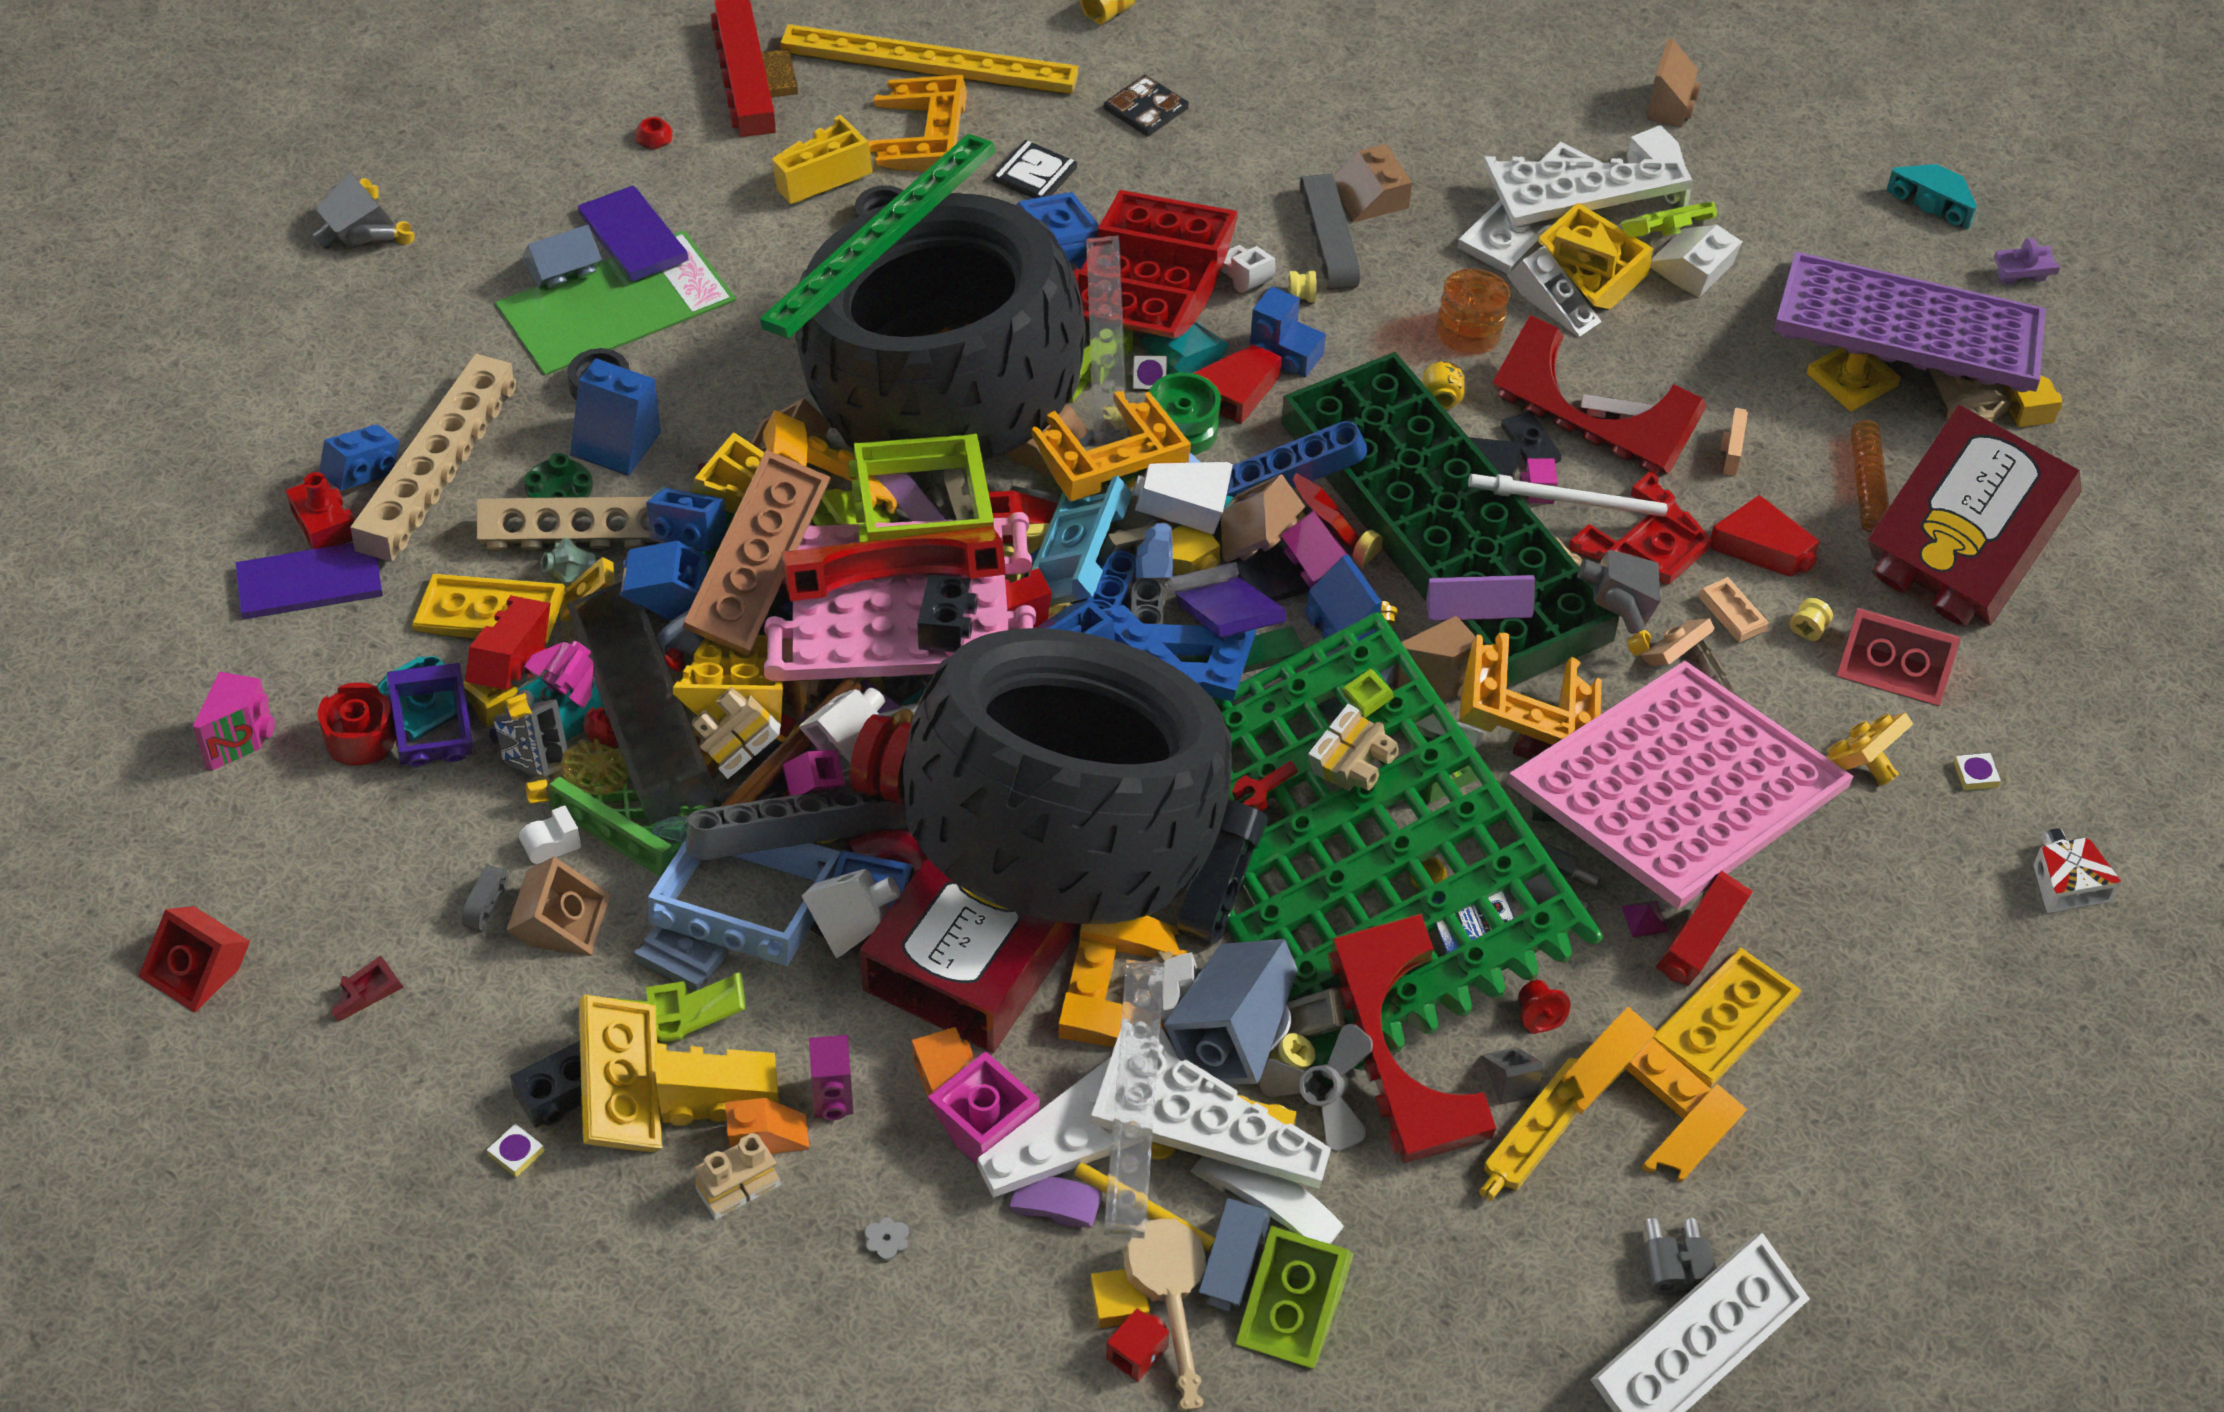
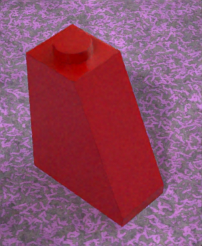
M1253 344L1193 374L1209 379L1218 388L1221 396L1219 415L1242 424L1280 378L1282 357Z
M1758 495L1713 526L1710 548L1792 577L1800 571L1808 572L1815 565L1820 541L1761 495Z
M1721 870L1710 887L1702 893L1690 909L1656 968L1664 972L1669 979L1689 986L1702 971L1753 891Z

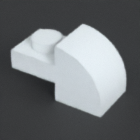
M1238 245L1228 250L1221 271L1232 278L1234 288L1239 293H1243L1273 279L1276 269L1275 258L1257 246L1247 250L1243 246Z
M1192 952L1181 954L1165 961L1155 969L1149 979L1148 988L1157 1013H1159L1161 1023L1167 1021L1199 975Z

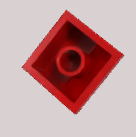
M195 906L165 909L138 977L191 1011L196 1012L239 970L250 941Z

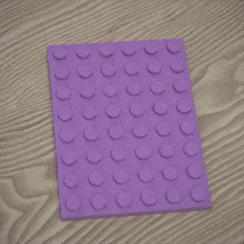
M1795 251L1774 332H1779L1788 339H1798L1799 337L1809 339L1816 345L1823 347L1831 345L1844 347L1846 351L1853 354H1863L1864 352L1874 354L1881 360L1895 362L1896 360L1908 362L1918 369H1929L1930 367L1943 370L1945 374L1953 377L1965 375L1976 378L1978 382L1983 384H2004L2017 392H2027L2028 390L2036 392L2041 373L2046 308Z

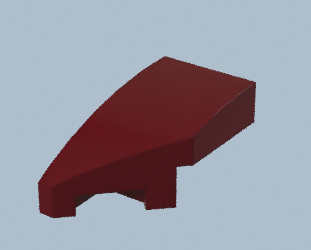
M380 955L351 977L342 976L340 981L342 991L338 1005L333 1006L331 1013L338 1021L344 1020L404 988V986Z

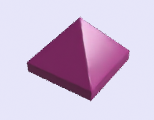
M1657 900L1621 907L1632 938L1668 932Z

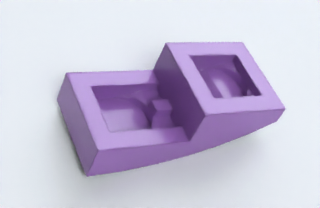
M1050 1176L1016 1189L1009 1207L1013 1213L1025 1216L1051 1217L1056 1224L1068 1227L1092 1228L1102 1198V1192L1097 1188L1082 1183Z

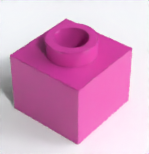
M1527 459L1526 471L1520 472L1519 481L1557 487L1558 480L1555 460ZM1527 496V503H1554L1555 501Z

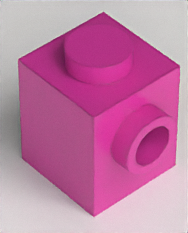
M837 750L809 751L783 764L790 796L836 789L845 785Z

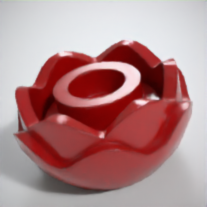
M648 117L638 124L635 130V139L643 147L657 149L671 143L673 130L667 121L659 117Z
M592 707L585 715L583 730L596 747L606 749L618 745L617 742L623 736L617 733L616 721L605 715L604 708L594 709Z

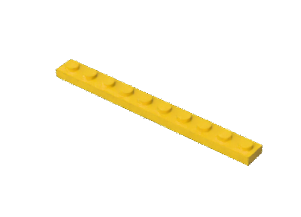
M791 24L787 25L780 43L781 50L789 49L790 54L942 76L963 75L964 79L1073 94L1078 78L1077 65Z

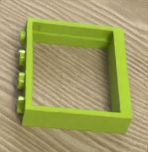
M977 434L854 443L855 460H849L848 464L850 479L856 478V480H852L853 501L860 500V502H855L856 522L863 523L858 525L859 542L989 526L994 528V519ZM965 468L974 519L876 527L868 476Z

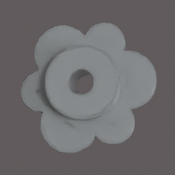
M889 1217L881 1219L880 1223L869 1224L865 1228V1237L868 1240L866 1249L870 1253L877 1252L882 1260L893 1259L897 1252H904L908 1247L906 1240L909 1235L908 1226L903 1222L894 1223Z

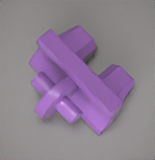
M2034 238L2025 239L2022 248L1996 251L1994 255V260L1999 268L1998 275L2004 284H2016L2019 278L2029 277L2035 282L2046 281L2048 275H2056L2060 270L2059 264L2053 259L2051 247H2038Z

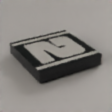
M1024 140L992 174V180L1033 199L1052 196L1077 169V161Z

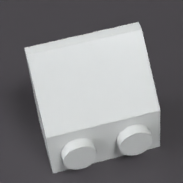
M1718 225L1682 229L1681 233H1678L1652 258L1650 268L1676 286L1699 298L1733 265L1742 241Z

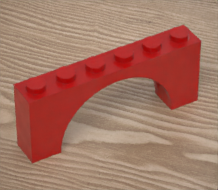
M1529 315L1492 382L1499 391L1497 396L1511 404H1515L1517 400L1526 404L1527 407L1525 409L1528 412L1531 411L1533 415L1539 418H1543L1545 414L1555 418L1554 424L1568 432H1571L1573 428L1583 432L1582 438L1598 447L1602 442L1613 447L1611 452L1626 461L1629 460L1630 456L1642 461L1639 466L1648 472L1652 471L1657 475L1659 471L1669 474L1707 407L1704 399L1673 384L1667 394L1656 405L1636 416L1618 420L1598 419L1588 416L1571 406L1563 398L1558 386L1556 359L1560 344L1564 338L1559 328Z
M993 526L782 552L785 584L790 601L827 597V594L832 590L848 584L896 575L949 573L963 575L970 579L1006 575L1003 541Z
M1422 914L1334 938L1331 952L1327 953L1330 969L1333 975L1339 974L1343 985L1339 990L1344 1009H1351L1355 1023L1352 1024L1357 1025L1372 1039V1051L1367 1055V1059H1363L1364 1069L1368 1080L1376 1082L1379 1095H1376L1375 1098L1380 1116L1382 1118L1388 1117L1392 1131L1388 1132L1391 1149L1394 1155L1400 1153L1404 1163L1490 1140L1497 1129L1484 1092L1460 1095L1443 1093L1426 1087L1410 1077L1397 1064L1385 1043L1381 1027V1007L1387 993L1405 973L1423 963L1429 962L1432 956L1433 946Z

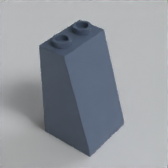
M1285 939L1227 943L1218 946L1164 1024L1180 1061L1188 1060L1227 1085L1255 1084L1259 1082L1298 971Z

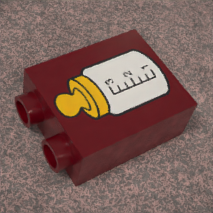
M1958 404L1867 539L1872 557L1878 561L1871 572L1881 582L1901 593H1907L1914 582L1935 593L1937 596L1930 605L1932 609L1960 627H1967L1973 616L1991 625L2082 492L2080 470Z
M927 858L860 949L863 991L943 1030L956 1027L960 1038L967 1039L968 1042L994 1054L1082 924L1037 918L998 906L959 886L938 870Z

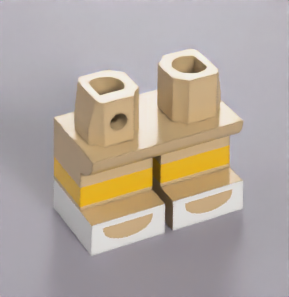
M732 687L726 690L716 701V704L727 714L718 722L705 709L691 723L692 728L701 739L699 747L710 754L719 765L718 769L727 779L751 760L753 755L758 754L779 736L781 724L751 695L745 699Z
M1347 704L1329 727L1330 731L1327 730L1308 753L1313 774L1350 791L1354 785L1370 790L1379 777L1378 768L1370 764L1375 758L1386 764L1392 763L1399 750L1397 742L1385 734L1383 723L1376 722L1374 724L1361 716L1359 709Z
M750 1133L741 1138L738 1145L724 1152L716 1151L706 1156L704 1162L695 1167L696 1191L716 1220L747 1203L740 1187L748 1199L752 1201L780 1186V1178L774 1171V1166L777 1165V1162L759 1135Z

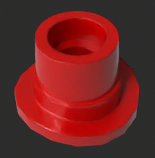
M1533 980L1525 984L1519 992L1518 999L1523 1006L1520 1018L1522 1024L1530 1033L1547 1032L1561 1027L1570 1013L1571 1002L1568 995L1562 990H1551L1544 981Z

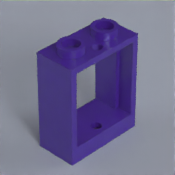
M460 663L387 672V689L392 708L399 765L408 764L411 767H419L428 764L432 760L444 759L447 762H457L465 759L466 755L472 754L473 741ZM452 690L460 739L407 746L399 697Z

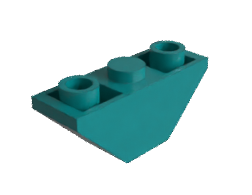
M1938 164L1893 168L1887 185V192L1891 193L1895 198L1903 200L1913 189H1917L1913 204L1920 207L1924 212H1931L1940 217L1954 202L1946 212L1947 221L1955 226L1960 225L1964 221L1963 228L1968 230L1971 227L1977 204L1964 176Z

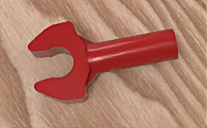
M1290 760L1261 780L1251 779L1247 775L1243 776L1236 782L1232 790L1234 800L1237 801L1246 794L1252 793L1254 795L1242 804L1262 811L1267 808V793L1297 774V767Z

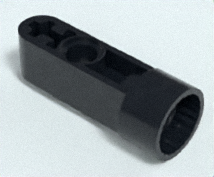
M1228 800L1218 838L1205 864L1193 880L1178 919L1179 934L1212 944L1219 942L1254 849L1258 848L1269 818L1264 813L1248 805Z

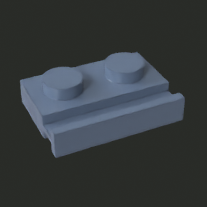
M655 926L644 939L643 946L634 952L635 962L675 982L684 981L686 987L694 992L701 989L702 983L705 980H709L728 956V948L698 940Z

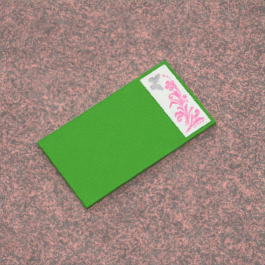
M685 230L674 234L688 252L689 260L631 282L615 260L609 258L601 261L599 267L595 268L597 272L590 276L578 278L576 274L567 277V282L554 288H548L547 284L540 287L536 286L496 301L495 304L497 305L496 308L501 311L538 364L541 373L546 376L568 367L573 358L589 349L605 348L612 350L737 300Z

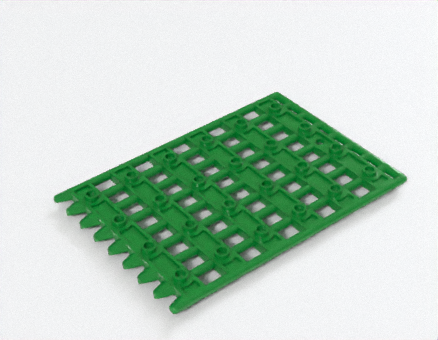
M1373 613L1240 682L1234 701L1249 693L1252 697L1235 706L1230 701L1211 697L1222 713L1223 721L1231 734V750L1242 745L1253 765L1236 774L1231 770L1228 800L1236 801L1234 800L1232 790L1236 782L1245 775L1254 780H1261L1290 760L1298 769L1297 774L1270 790L1266 796V801L1275 797L1287 817L1268 827L1266 825L1257 849H1254L1242 884L1256 905L1238 915L1232 909L1226 924L1236 943L1285 939L1298 969L1287 1002L1325 991V988L1341 980L1339 974L1333 975L1327 953L1331 952L1334 938L1422 914L1429 934L1437 929L1436 923L1443 920L1460 947L1440 958L1433 950L1430 961L1426 962L1425 966L1408 975L1404 974L1391 987L1382 1003L1381 1027L1384 1040L1389 1051L1398 1053L1405 1044L1402 1024L1409 1022L1420 1032L1432 1035L1438 1028L1436 1006L1442 1004L1455 1015L1466 1017L1472 1008L1469 988L1476 986L1487 996L1500 999L1505 991L1503 970L1509 968L1520 978L1533 981L1539 971L1535 953L1540 950L1557 962L1567 963L1572 954L1568 935L1576 933L1592 945L1599 944L1602 941L1603 934L1381 613ZM1374 628L1376 629L1377 632L1365 637L1360 641L1357 640V637L1365 634L1366 632ZM1343 644L1346 647L1329 657L1325 655ZM1311 661L1314 662V665L1295 673V669ZM1399 663L1411 682L1394 690V698L1365 719L1374 724L1376 722L1383 723L1387 736L1402 730L1415 750L1398 759H1394L1389 764L1380 761L1383 767L1378 769L1379 777L1370 790L1354 785L1350 791L1341 788L1331 793L1324 780L1313 774L1308 753L1327 730L1330 731L1329 727L1331 726L1317 705L1336 696L1344 708L1347 704L1353 706L1343 694L1342 688L1370 668L1386 683L1380 672ZM1282 677L1283 681L1266 690L1263 688L1268 683ZM1267 705L1275 707L1271 713L1263 712V708ZM1305 712L1317 731L1298 741L1286 721ZM1434 714L1446 733L1427 743L1414 723ZM1274 729L1285 748L1266 757L1254 738ZM1469 765L1483 786L1463 796L1450 775ZM1307 780L1319 800L1299 810L1287 790ZM1437 782L1450 803L1430 812L1418 792ZM1246 794L1243 798L1237 800L1236 802L1243 803L1248 798H1251L1254 794ZM1405 799L1418 820L1398 829L1386 809ZM1373 816L1386 837L1366 847L1353 826ZM1506 819L1520 840L1500 850L1486 828ZM1341 833L1354 854L1334 864L1321 843ZM1474 836L1487 857L1467 867L1454 845ZM1308 850L1321 871L1301 881L1289 860ZM1441 853L1454 872V875L1434 884L1421 863ZM1276 867L1287 884L1288 889L1269 898L1256 877ZM1408 870L1422 892L1402 902L1389 880ZM1543 873L1557 895L1537 905L1523 883ZM1376 887L1389 909L1369 919L1356 897ZM1510 890L1524 910V913L1505 923L1488 897L1501 891L1506 893ZM1436 897L1445 898V901L1441 904L1432 902ZM1475 904L1492 930L1471 940L1455 914ZM1343 905L1356 927L1336 936L1323 915ZM1310 922L1323 944L1303 954L1290 932ZM1343 1009L1345 1025L1355 1023L1351 1009ZM1341 1029L1307 1039L1315 1051V1060L1311 1067L1328 1065ZM1363 1060L1353 1068L1365 1071ZM1320 1072L1317 1078L1322 1085L1327 1088L1334 1085L1333 1080L1324 1077Z

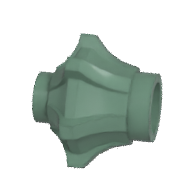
M563 537L560 543H555L554 550L543 554L541 567L542 572L549 574L554 583L564 584L566 588L596 561L593 553L577 548L569 538Z

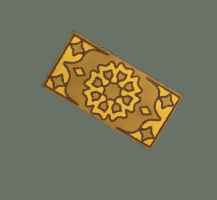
M789 49L762 52L771 97L798 94V86Z

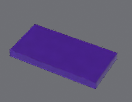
M634 185L577 205L578 213L582 219L589 225L591 231L631 282L689 260L687 250Z
M354 543L235 562L243 620L383 596L378 558L356 552Z
M1240 577L1175 593L1176 601L1182 609L1221 638L1286 621L1285 609Z

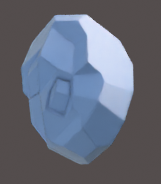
M1158 523L1146 530L1144 541L1137 547L1136 578H1172V530L1168 524Z

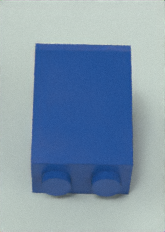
M595 359L579 379L570 455L629 476L661 433L655 379Z

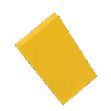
M432 574L413 620L412 628L413 631L477 638L485 626L493 627L497 621L494 620V615L498 610L504 612L507 610V599L512 595L551 603L546 636L547 644L566 595V589L564 584Z
M1740 947L1657 1031L1653 1039L1702 1082L1712 1087L1798 998L1801 989Z
M584 994L579 999L583 1144L642 1152L659 1151L662 1148L654 1050V1043H657L655 1005Z

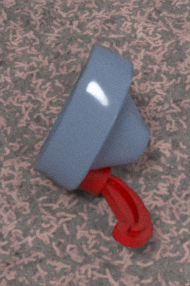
M689 610L672 620L657 636L663 651L667 654L664 656L666 664L671 669L680 673L685 669L683 653L694 655L705 638L682 628Z

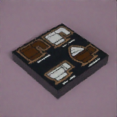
M1145 74L1104 102V110L1147 137L1189 109V102Z

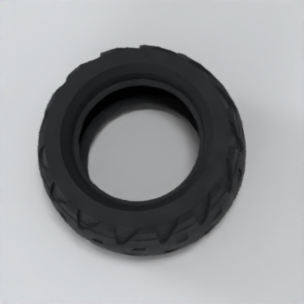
M950 193L795 333L798 354L807 387L830 427L836 428L842 435L845 443L854 449V443L977 434L982 461L1014 450L1033 438L1032 428L1035 426L1042 432L1050 425L1047 422V415L1052 411H1056L1059 415L1066 403L1073 397L1079 384L1080 370L1083 363L1085 319L1075 274L1054 233L1044 222L1033 217L1024 209L1001 199L977 194ZM887 205L859 216L828 238L814 254L807 269L802 272L799 283ZM957 323H972L959 329L935 335L908 337L934 327Z
M1023 628L986 634L962 645L952 657L946 658L940 663L916 708L903 766V791H905L907 826L923 853L938 870L962 888L998 906L1037 918L1076 924H1107L1141 918L1166 907L1174 898L1183 895L1211 853L1218 838L1229 799L1232 770L1231 734L1223 721V715L1218 706L1199 684L1169 663L1140 649L1104 637L1059 629Z

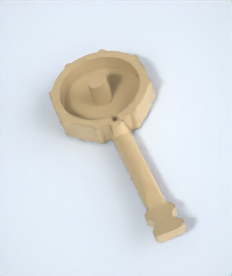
M1176 1218L1172 1220H1146L1122 1250L1124 1268L1128 1277L1127 1282L1131 1283L1140 1293L1150 1298L1151 1301H1163L1165 1303L1179 1373L1176 1388L1182 1394V1399L1178 1403L1179 1411L1200 1409L1203 1405V1399L1198 1395L1197 1388L1201 1384V1377L1195 1374L1182 1300L1187 1297L1199 1282L1207 1268L1205 1265V1252L1201 1243L1202 1239L1197 1237L1190 1228L1178 1222Z

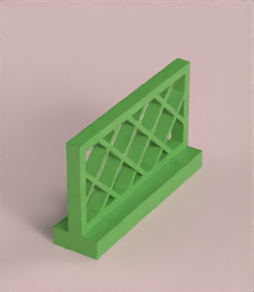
M606 748L567 780L559 776L550 783L549 809L554 810L565 805L578 827L660 878L687 838V824H683L682 816L690 815L694 811L708 809L690 797L686 800L677 789L609 748ZM609 760L620 767V772L599 773V769ZM641 780L648 784V789L627 790L626 782ZM621 783L622 790L601 791L600 784ZM581 784H596V792H584L578 786ZM669 797L676 802V806L655 807L654 799ZM649 800L650 808H629L628 801ZM623 801L624 809H612L602 802ZM677 817L678 825L657 826L656 818ZM651 818L652 826H640L630 819ZM679 835L680 840L672 846L658 836Z

